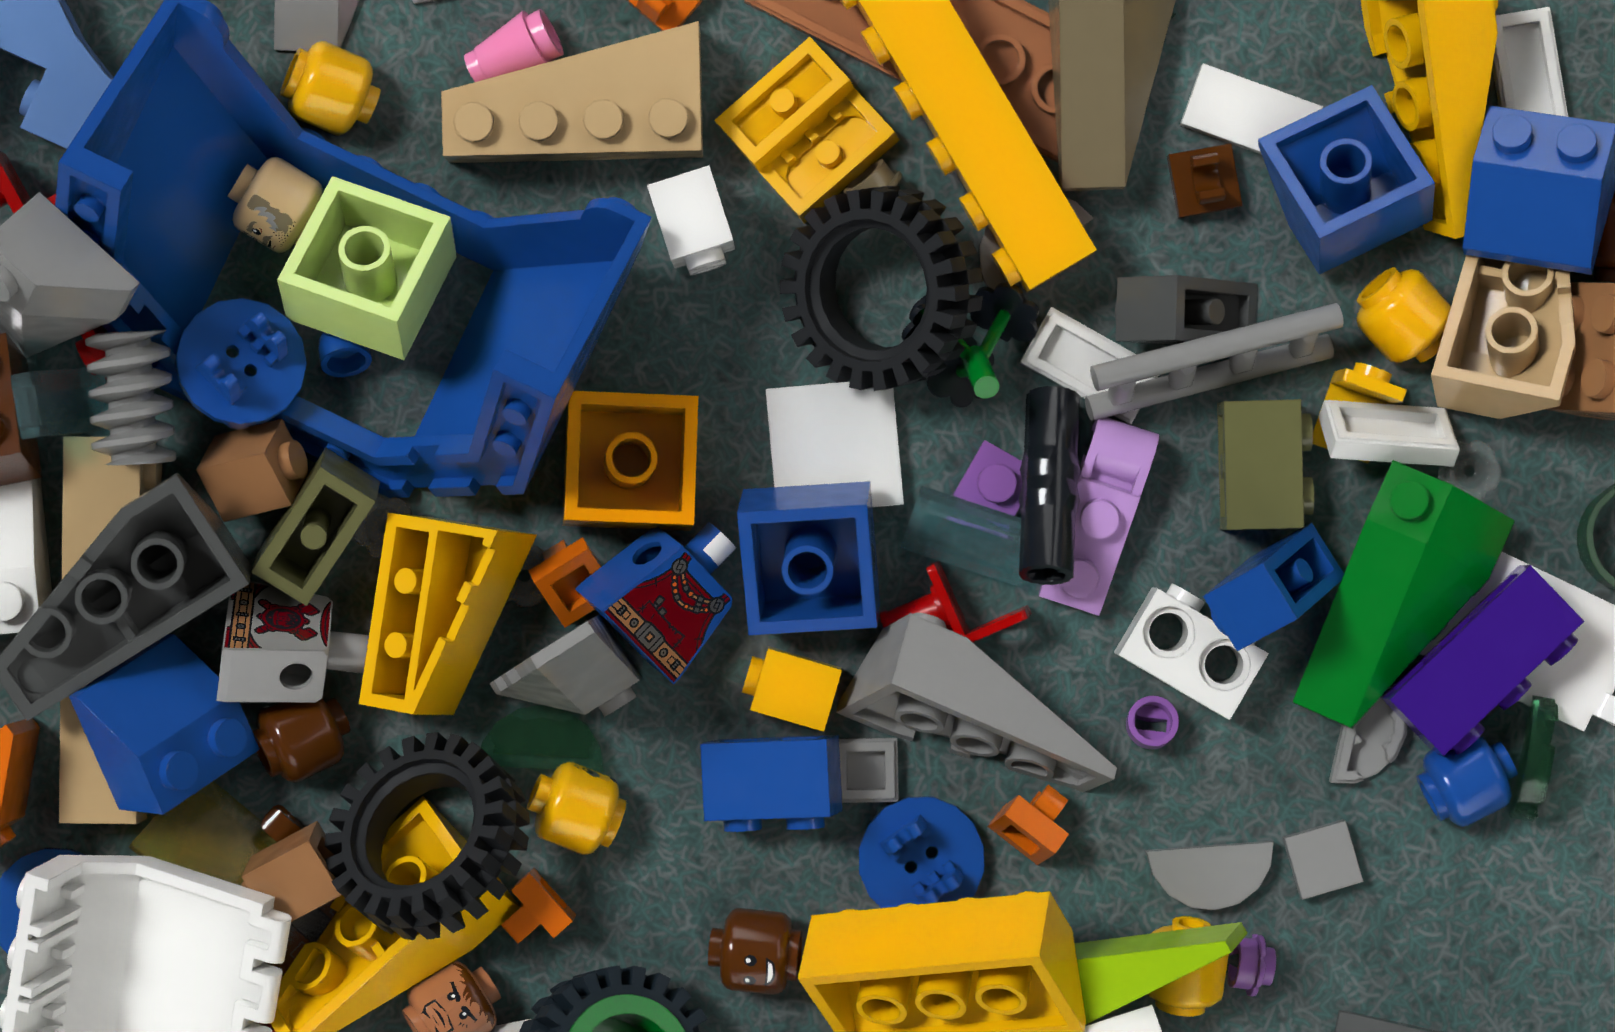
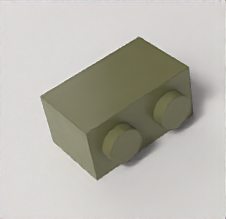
M1301 399L1223 401L1217 403L1220 530L1304 528V515H1313L1314 484L1312 477H1303L1302 451L1312 450L1313 425L1311 414L1301 413Z
M325 448L302 483L292 506L286 507L259 548L251 573L307 606L375 504L380 481L328 448Z

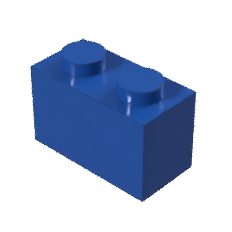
M1311 522L1304 526V528L1293 532L1250 557L1207 592L1203 598L1210 607L1211 617L1220 632L1228 636L1235 649L1239 651L1297 620L1342 580L1344 573Z
M839 735L718 739L700 744L704 821H723L724 831L761 830L762 819H786V829L788 830L819 829L825 827L824 817H832L843 811Z

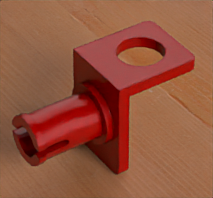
M936 561L926 567L933 584L930 586L931 593L889 611L880 612V619L885 628L910 613L930 614L943 620L946 623L947 629L967 637L971 642H975L1028 619L1032 613L1029 606L1026 605L970 630L940 561Z

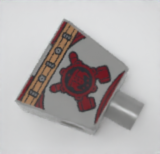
M250 580L247 586L229 596L216 701L315 703L323 698L326 669L355 673L364 672L369 635L330 631L333 601L326 596L314 594L306 606L273 585Z

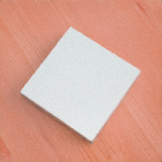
M850 381L766 389L774 487L870 481L872 507L904 505L893 388L874 391V388L858 390L849 388Z

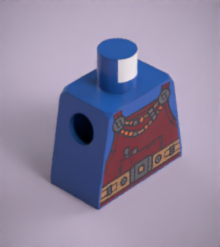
M710 522L685 547L661 528H651L582 581L575 590L651 666L672 684H675L732 607L733 598L711 574L728 558L736 547Z

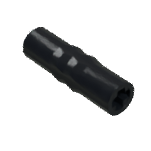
M1059 386L1038 387L1026 394L1024 455L1020 467L1022 487L1019 495L1021 509L1019 576L1025 581L1041 585L1063 584L1074 578L1075 523L1080 502L1077 485L1081 473L1078 459L1080 395L1076 391Z

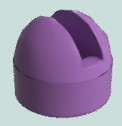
M1159 696L1141 698L1132 706L1126 718V730L1129 737L1135 744L1145 749L1164 747L1173 739L1179 727V717L1175 707L1168 700ZM1135 720L1166 722V732L1136 729Z

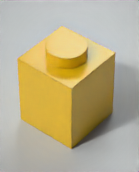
M768 646L765 659L752 656L742 693L754 696L750 707L751 711L824 732L842 668Z

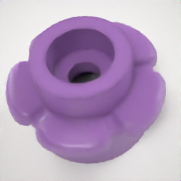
M1253 934L1252 938H1244L1233 952L1230 953V955L1239 954L1238 968L1229 964L1227 980L1231 988L1246 989L1247 996L1253 997L1257 995L1259 987L1272 984L1276 970V951L1274 948L1266 947V941L1262 935Z

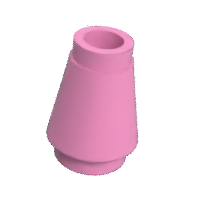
M539 9L528 15L523 10L477 45L474 50L464 54V61L474 82L550 62L564 55L560 39L544 11Z

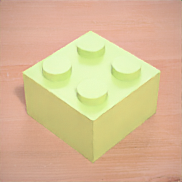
M332 176L277 279L286 317L290 321L405 360L457 257L451 217Z

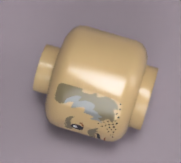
M279 157L269 158L259 170L247 164L227 196L238 203L233 213V224L238 230L277 253L286 252L293 245H296L323 194V188L316 179Z

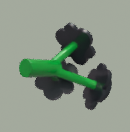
M1007 282L998 284L995 289L987 286L978 289L975 295L983 296L982 307L980 311L970 312V317L973 322L977 323V326L987 329L988 332L980 346L977 345L973 337L958 340L965 347L961 355L957 359L945 361L948 368L939 374L927 377V387L934 396L939 398L950 396V401L954 406L963 408L971 404L973 397L988 399L997 394L1000 385L992 368L995 360L992 352L999 339L1008 342L1012 337L1018 341L1028 342L1033 340L1038 332V325L1035 320L1039 315V308L1034 302L1026 300L1022 290L1016 285L1010 287ZM926 296L917 301L909 314L911 322L902 332L901 337L903 341L913 333L920 323L926 306Z

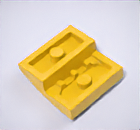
M808 37L714 120L804 224L807 222L804 216L813 208L824 207V200L838 195L850 182L861 175L871 164L899 141L896 132L854 88L851 80L811 37Z

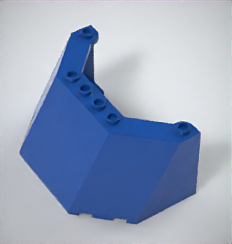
M164 0L58 162L55 206L140 282L125 312L116 320L102 326L108 332L167 330L151 337L152 342L167 346L171 350L169 357L152 363L153 368L172 374V381L159 388L191 403L179 385L178 375L174 366L181 334L194 316L202 311L240 233V230L234 226L232 221L233 213L238 203L227 196L247 164L259 170L269 158L279 157L316 179L324 190L331 177L334 176L450 216L456 253L493 270L416 435L412 437L385 438L299 396L294 398L286 411L267 422L283 419L292 439L301 444L308 460L316 463L325 448H328L380 481L378 493L388 498H409L414 488L426 487L435 497L476 496L481 486L496 485L502 495L524 494L640 253L652 217L638 211L626 200L617 197L593 199L584 210L493 218L485 212L472 211L442 197L434 188L426 184L413 183L384 169L377 161L370 157L352 154L327 142L317 132L308 128H301L229 40L230 32L221 11L214 4L207 0ZM244 371L246 375L254 376L253 374Z

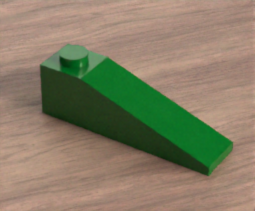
M1393 460L1362 528L1293 703L1353 729L1402 676L1404 670L1432 640L1434 641L1448 626V622L1490 580L1515 524V520L1452 484Z

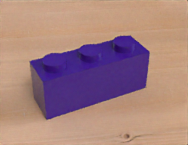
M1519 565L1381 698L1432 751L1444 756L1452 749L1458 755L1470 747L1485 731L1480 721L1497 705L1503 710L1508 709L1529 690L1532 684L1526 677L1544 660L1550 666L1554 665L1577 644L1578 638L1573 632L1585 621L1531 565Z

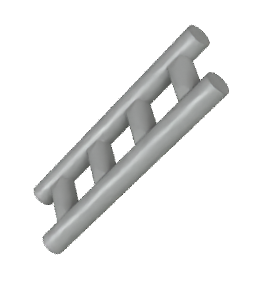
M1332 303L1091 366V379L1096 391L1108 389V391L1085 396L1087 414L1091 421L1331 359L1334 357V348L1329 335L1322 334L1318 336V334L1343 327L1344 321L1341 308L1337 303ZM1290 341V343L1258 351V349ZM1230 357V358L1227 359V360H1223V361H1219V362H1215V363H1211V364H1208V365H1204V366L1197 367V365H1200V364H1204V363H1208V362H1212V361H1216V360H1220V359H1223V358ZM1169 373V375H1165V376H1162V377H1158V378H1154V379H1150V380H1146V381H1143V382L1136 383V381H1139V380H1143V379L1151 378V377H1154V376H1158V375H1162V374Z

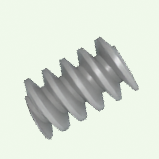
M167 330L98 333L85 339L86 346L105 352L104 358L87 365V372L107 378L106 384L88 391L89 398L108 404V410L90 417V424L110 431V436L91 443L93 451L111 456V462L105 465L155 464L176 460L175 451L157 445L158 441L175 433V426L155 419L156 415L174 407L172 399L154 394V389L172 381L171 373L153 368L152 363L171 355L169 347L151 341V337Z

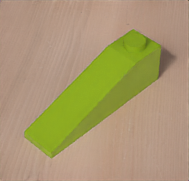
M1242 922L1075 943L1086 1024L1232 953L1248 934Z

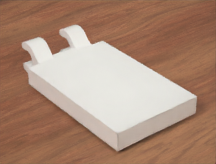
M1502 552L1490 580L1475 596L1471 597L1448 622V626L1434 641L1432 640L1424 648L1420 655H1426L1519 565L1529 564ZM1533 567L1585 622L1573 632L1578 638V642L1562 659L1552 666L1544 660L1526 677L1532 685L1518 701L1580 731H1585L1591 716H1595L1615 726V696L1612 695L1615 690V605Z

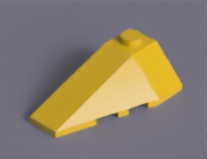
M1361 0L1364 28L1372 55L1376 57L1386 54L1395 83L1393 91L1384 94L1390 114L1395 113L1402 127L1409 131L1412 141L1410 145L1435 182L1433 220L1424 224L1423 228L1424 230L1453 239L1464 237L1472 163L1484 124L1498 31L1495 12L1498 8V0Z
M422 796L388 829L381 853L384 875L388 882L396 885H413L425 882L440 874L450 865L467 841L437 808ZM487 890L480 897V900L489 911L478 920L464 909L461 911L465 928L452 933L440 923V938L427 940L417 932L415 940L403 939L395 931L393 935L383 931L344 900L345 897L341 895L331 904L330 908L336 911V914L317 942L305 944L282 977L275 1019L270 1024L275 1032H337L472 951L520 907L508 890L500 900Z

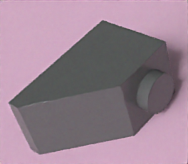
M1181 275L1117 277L1115 341L1174 345L1255 324L1257 284Z

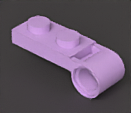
M1107 417L1094 421L1092 426L1094 435L1088 453L1083 455L1080 465L1081 473L1077 485L1080 502L1075 523L1074 578L1063 584L1041 585L1039 590V597L1100 616L1159 441V434Z

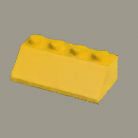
M1025 891L1017 895L978 899L965 897L957 901L928 904L906 903L897 907L868 910L846 909L838 913L811 915L798 980L834 1032H1085L1086 1016L1073 930L1050 891L1038 893Z

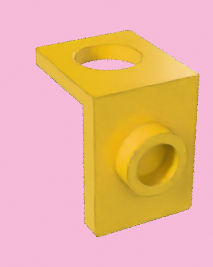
M1356 362L1353 370L1345 368L1334 371L1324 400L1394 404L1403 402L1407 389L1390 384L1391 373L1368 364ZM1318 416L1313 430V445L1328 449ZM1358 460V461H1361V462H1364V463H1369V462H1370V461Z

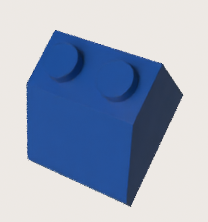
M1372 85L1258 139L1260 152L1288 225L1319 275L1433 220L1435 182Z
M1489 105L1472 163L1463 240L1464 255L1592 275L1615 191V124Z
M175 634L164 636L69 696L119 810L164 815L260 750L240 702L216 701L219 677Z

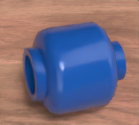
M1480 736L1470 747L1458 755L1452 749L1444 756L1432 750L1429 751L1423 759L1424 772L1417 775L1416 778L1428 805L1437 819L1441 822L1449 818L1456 825L1465 827L1509 804L1512 790L1508 780L1517 776L1518 773L1508 751L1500 741L1490 746Z

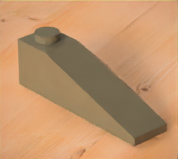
M1048 0L1059 181L1062 191L1115 190L1126 187L1176 0Z

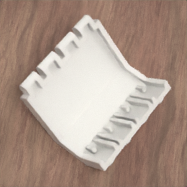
M58 855L26 872L19 885L16 903L20 913L16 937L11 943L7 956V964L11 969L7 997L0 1008V1028L2 1032H272L271 1028L259 1023H272L275 1019L283 971L267 963L280 964L285 961L292 917L287 913L273 909L274 896L151 856Z

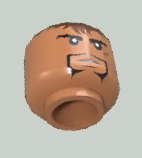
M455 960L408 989L407 1001L409 1005L402 1009V1014L412 1032H492L497 1023L496 1013L492 1004L500 1000L501 995L483 967L480 966L471 972L465 964Z

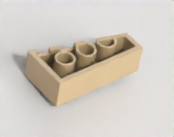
M699 21L441 91L443 157L449 163L703 158L701 32Z

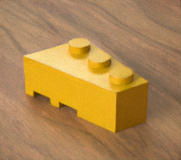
M388 512L359 704L413 715H454L537 535L433 517Z

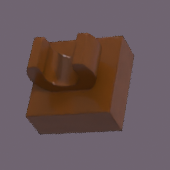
M1231 143L1169 154L1167 156L1178 219L1242 207Z

